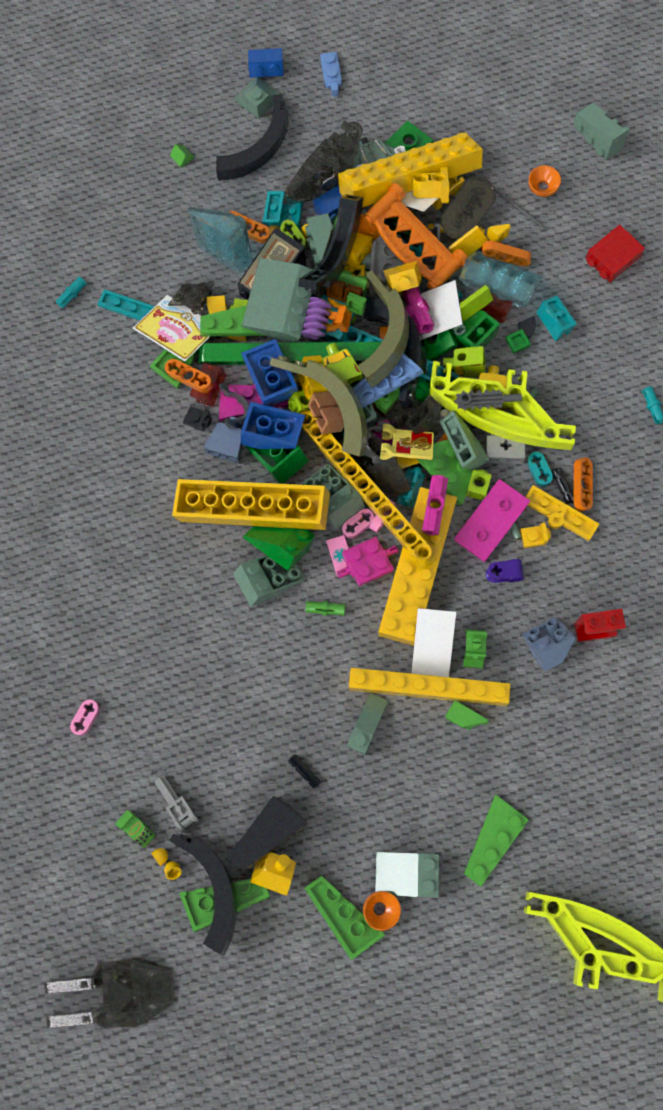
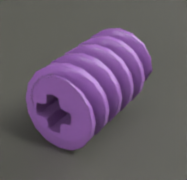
M311 297L308 304L309 309L306 312L305 324L303 325L304 330L301 334L307 339L317 340L319 337H325V333L321 332V330L327 329V326L323 325V323H328L329 320L324 316H330V312L326 311V309H331L332 305L321 298Z

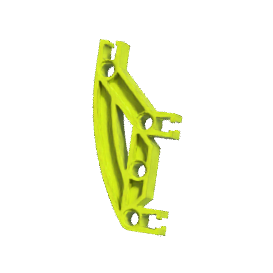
M433 361L430 395L450 412L456 411L462 420L486 432L515 442L545 448L572 450L575 444V439L572 437L575 434L576 426L556 424L526 390L527 371H522L521 376L518 377L521 385H513L512 377L516 371L508 370L504 388L498 381L458 377L453 382H450L452 363L446 364V369L443 370L446 377L436 376L440 362ZM442 386L444 389L438 390L435 387ZM486 389L489 392H492L493 389L496 391L500 389L502 395L521 394L522 401L503 403L502 407L509 408L515 415L495 409L492 406L489 409L484 406L481 410L478 407H475L474 410L468 407L465 411L461 408L458 409V404L454 402L457 399L456 394H461L463 390L466 393H469L471 390H480L484 393ZM551 433L554 438H548L545 434ZM559 435H567L571 440L559 438Z
M526 892V900L535 897L542 899L543 902L542 910H531V906L527 905V907H524V913L546 917L575 958L573 984L583 987L581 980L583 970L586 968L591 970V983H588L589 988L598 990L600 969L602 968L608 975L653 984L659 981L657 1000L663 1003V949L638 930L600 910L558 897ZM552 901L557 904V910L554 913H550L547 909L548 904ZM582 927L613 941L630 952L631 955L596 949L582 930ZM591 953L593 955V962L586 965L584 956ZM633 961L635 970L628 973L626 966L629 962Z

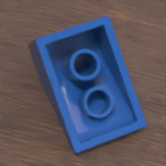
M276 339L241 353L262 405L272 407L290 399L293 393L298 392V387L291 371L270 365L271 358H278L279 355L283 356Z
M250 402L241 430V445L257 449L296 448L305 415Z

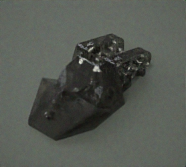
M344 120L340 127L345 131L344 134L339 135L334 132L328 140H323L286 187L282 202L284 205L312 201L313 197H320L321 190L329 191L339 185L338 173L352 168L363 133L361 124L355 121L348 123Z
M140 957L98 963L92 975L44 982L45 994L81 990L92 991L98 988H102L103 1006L69 1013L49 1014L46 1016L47 1028L95 1024L102 1029L137 1027L140 1024L147 1023L175 1003L172 969Z

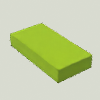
M486 285L459 304L463 322L493 301L490 290Z

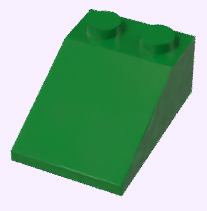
M298 445L296 448L257 449L245 446L279 484H283L309 462Z
M253 526L243 535V538L289 571L310 550L315 535L307 529Z

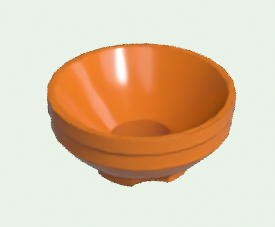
M547 165L534 168L528 178L530 190L541 197L551 196L556 193L561 183L559 172ZM544 182L548 185V188L541 190L538 184Z
M374 892L364 902L363 915L368 925L373 929L379 931L388 930L400 918V903L389 892ZM381 902L384 904L385 910L382 914L377 915L374 913V906L376 903Z

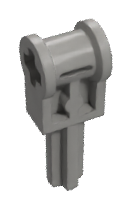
M159 777L155 784L169 804L165 809L177 828L183 833L185 828L194 822L197 823L199 819L185 797H178L166 777Z

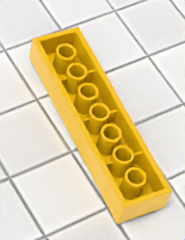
M466 132L459 133L434 143H428L425 146L412 148L409 151L397 153L391 157L382 158L375 162L363 164L360 167L338 173L339 192L342 196L349 194L364 197L363 208L378 202L388 192L387 189L393 183L398 184L405 193L413 191V176L417 173H440V167H447L448 179L481 169L483 149Z
M178 479L172 516L180 522L326 530L330 492L325 486Z
M420 487L410 524L431 547L434 559L430 565L421 566L404 547L402 548L378 631V636L412 646L415 643L418 608H427L457 500L456 496L446 494L439 535H426L422 533L429 489ZM432 502L430 504L432 508L440 507V505L437 502ZM410 538L407 543L412 544L416 539ZM422 552L419 557L425 558L429 553Z

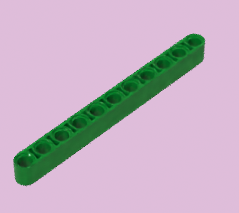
M382 342L278 343L283 356L290 358L289 361L295 363L296 360L302 361L303 357L321 355L322 358L329 355L326 346L336 343L339 351L348 349L356 364H361L378 349ZM203 343L199 347L198 363L203 365H246L241 353L264 343Z

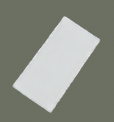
M418 608L411 674L449 677L456 612Z

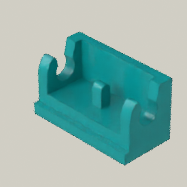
M558 296L543 301L536 312L555 341L559 340L563 334L568 335L577 325Z

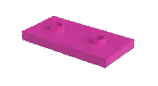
M499 479L453 540L485 563L528 506L530 500Z

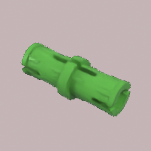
M325 600L324 602L306 601V613L323 614V616H327V614L344 616L345 604L328 603Z

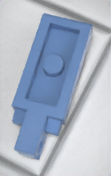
M337 52L320 54L325 87L331 88L332 97L339 96L338 86H342Z

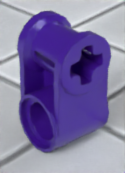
M521 559L491 563L485 572L486 579L491 583L524 580ZM493 569H495L496 572H499L497 576L495 575V573H492Z

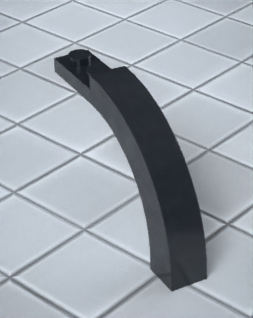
M349 194L340 197L337 221L328 250L315 269L299 278V287L305 288L306 291H316L321 286L330 288L337 281L347 264L356 239L364 197Z
M365 297L367 300L363 314L364 317L370 322H380L389 325V310L380 298ZM408 316L409 337L406 345V356L417 364L423 373H426L427 354L424 340L416 325ZM419 376L400 388L398 401L404 408L412 407V403L416 398L415 388L419 382Z

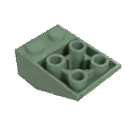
M328 213L307 218L308 226H305L306 235L309 237L307 238L308 248L313 251L311 252L312 262L317 266L324 258L333 236Z
M327 464L300 484L325 486L330 492L327 521L335 529L365 508L360 494L330 464Z
M267 555L240 564L233 574L250 607L263 603L306 580L297 563L287 571Z

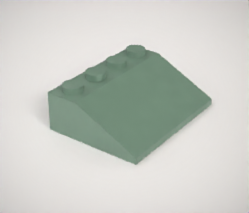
M260 258L241 327L286 343H296L301 336L312 291H306L305 288L298 286L299 278L313 269L300 264Z

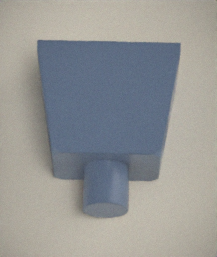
M217 423L204 445L206 454L239 464L243 447L241 445L242 429L238 428L239 424L236 425V429H229L226 424Z

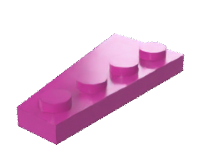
M228 385L231 392L242 396L249 405L250 402L262 404L254 385ZM221 391L219 421L230 417H242L244 415L243 406L237 402V399L225 397ZM288 400L276 404L272 407H289Z

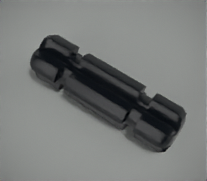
M556 468L552 470L553 479H556L555 483L561 495H564L565 503H571L574 501V494L570 492L571 488L566 477L563 476L562 469Z
M296 754L290 757L288 762L292 767H295V770L306 781L308 780V784L313 789L317 788L321 783L320 779L313 775L314 773L304 762H301V759Z

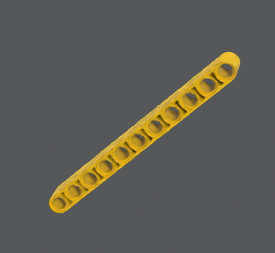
M302 411L300 414L305 415L302 426L304 433L343 478L360 494L363 501L415 561L421 566L430 565L434 557L432 549L355 460L348 453L342 451V446L331 433L315 436L321 433L316 423L318 418H314L311 411ZM333 445L331 449H326L328 446ZM340 458H345L344 461L337 462ZM356 471L354 475H349L350 472ZM363 484H368L366 488H360ZM375 497L380 498L377 502H371ZM386 511H392L388 516L383 515ZM399 524L404 525L400 530L395 529ZM410 538L416 539L412 544L407 543ZM422 552L429 553L425 558L419 557Z

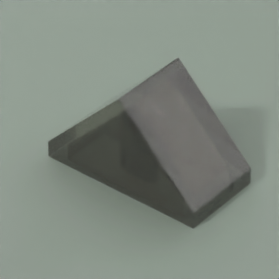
M430 395L405 421V424L415 434L439 429L442 406Z

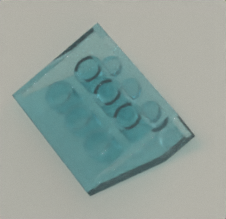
M189 207L187 210L198 248L240 275L253 260L245 220L231 212Z
M479 250L466 259L459 280L469 287L476 286L481 288L486 285L490 293L496 295V298L503 301L510 300L513 302V305L519 308L527 307L530 304L543 279L542 276L513 264L486 257Z

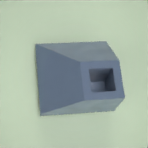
M557 617L549 619L522 634L534 658L544 671L563 663L575 641V636Z

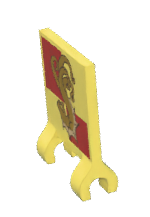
M383 424L384 432H382V439L390 440L393 438V444L391 446L388 443H382L380 459L387 460L394 456L433 459L434 433L395 429L390 424Z

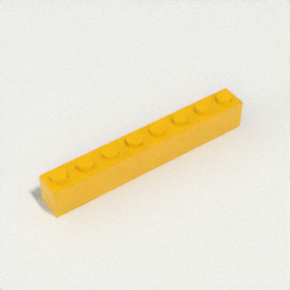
M351 668L349 691L507 706L510 697V683Z

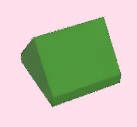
M175 144L170 154V157L180 168L194 159L189 150L180 144Z

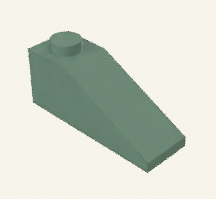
M453 410L440 421L462 468L477 470L489 461L482 445L456 411Z
M372 693L369 694L350 736L347 748L366 755L388 700Z

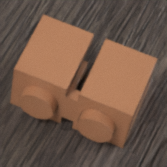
M329 391L313 393L308 407L313 417L319 418L316 419V423L321 433L342 432L344 428L343 417L333 395Z

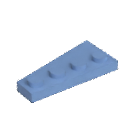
M403 353L395 368L375 387L371 388L364 378L353 390L364 408L423 374V371Z

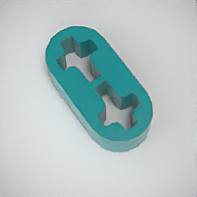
M540 452L531 453L527 459V466L535 483L540 487H546L552 481V472L543 454ZM533 457H535L536 460L540 459L538 463L539 468L536 463H532ZM540 471L542 472L543 476H548L546 482H544L543 479H539L541 476Z

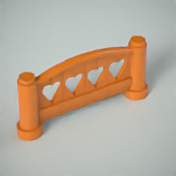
M393 183L387 189L388 192L364 214L362 219L366 225L376 226L384 242L404 264L417 261L420 274L427 278L428 283L426 285L430 290L442 286L460 267L464 268L469 263V258L460 249H456L451 253L401 202L406 197L405 192L398 184ZM398 217L396 230H390L389 225L384 224V219ZM411 230L408 244H404L402 239L396 235L397 232ZM424 243L421 257L415 256V253L409 249L410 245ZM436 256L434 270H429L427 265L422 263V259Z

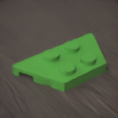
M449 440L433 443V459L417 460L431 476L442 475L448 478L446 492L448 495L456 496L457 505H462L473 470L461 467Z

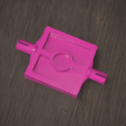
M377 537L371 538L342 551L346 568L337 571V575L341 579L350 574L360 587L393 572L394 568L389 561V556L398 553L395 545L385 550L380 545Z

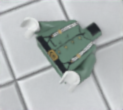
M364 137L359 141L360 148L357 149L353 168L382 158L391 157L397 153L406 152L405 147L398 146L393 148L385 143L383 144L378 139L370 142L367 137Z

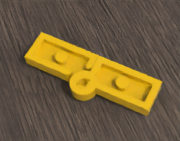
M534 485L526 495V498L530 500L528 506L548 517V525L553 529H559L563 526L589 541L599 526V523Z

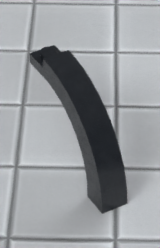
M281 94L274 95L272 121L266 133L257 143L235 154L216 156L218 181L236 179L256 171L266 164L279 150L288 128V112L285 109V102H281Z
M182 833L180 836L173 834L169 841L193 855L209 876L214 892L215 907L212 924L203 944L218 954L225 956L234 934L237 915L236 895L232 879L222 860L208 845L197 837H194L191 842V839Z

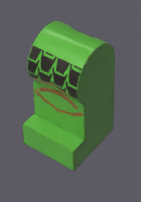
M127 810L115 823L116 826L126 832L143 848L156 836L131 810Z

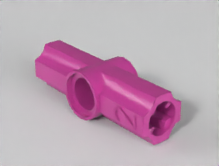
M418 287L402 291L407 303L406 310L414 320L418 331L421 334L430 333L433 330L434 322L429 313L430 307L421 296Z
M432 475L422 527V533L426 535H439L448 485V478L442 475ZM432 502H437L440 505V507L432 508L430 504Z

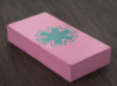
M344 535L326 540L336 575L337 571L346 568L342 551L347 550L348 545Z

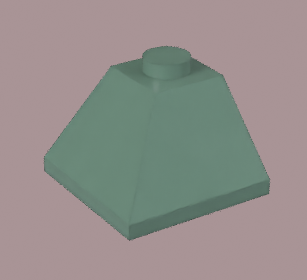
M255 77L234 97V100L259 119L274 105V95L280 93L259 77Z

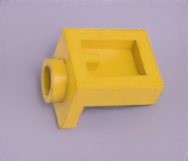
M541 523L540 526L520 529L523 548L544 546L551 539L549 527L546 528V523Z

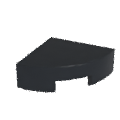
M534 316L517 324L518 329H522L528 339L536 328Z

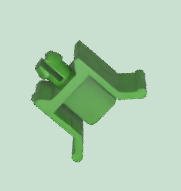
M465 629L466 650L463 667L483 669L484 659L486 658L487 632L485 630Z

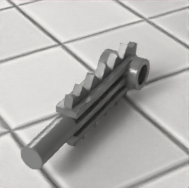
M486 389L484 393L480 390L477 393H474L472 390L466 393L463 390L461 394H456L457 399L454 402L458 404V409L461 408L465 411L468 407L472 410L478 407L481 410L484 406L487 409L493 406L496 409L497 407L502 408L504 402L522 401V395H502L500 389L497 391L493 389L492 392Z

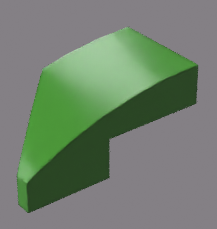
M457 701L453 702L445 716L448 721L467 730L489 723V720Z

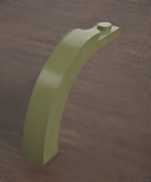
M371 270L366 273L367 279L389 310V326L385 338L378 349L368 359L358 365L364 378L373 388L385 379L400 361L408 342L409 319L397 290L393 289L391 291L388 286L384 287V281L380 275L376 276Z
M281 355L278 358H271V366L310 377L322 384L333 395L341 410L344 422L342 451L356 456H364L367 447L366 417L362 404L350 384L335 370L317 361L308 360L306 363L296 360L293 363L289 361L290 358Z

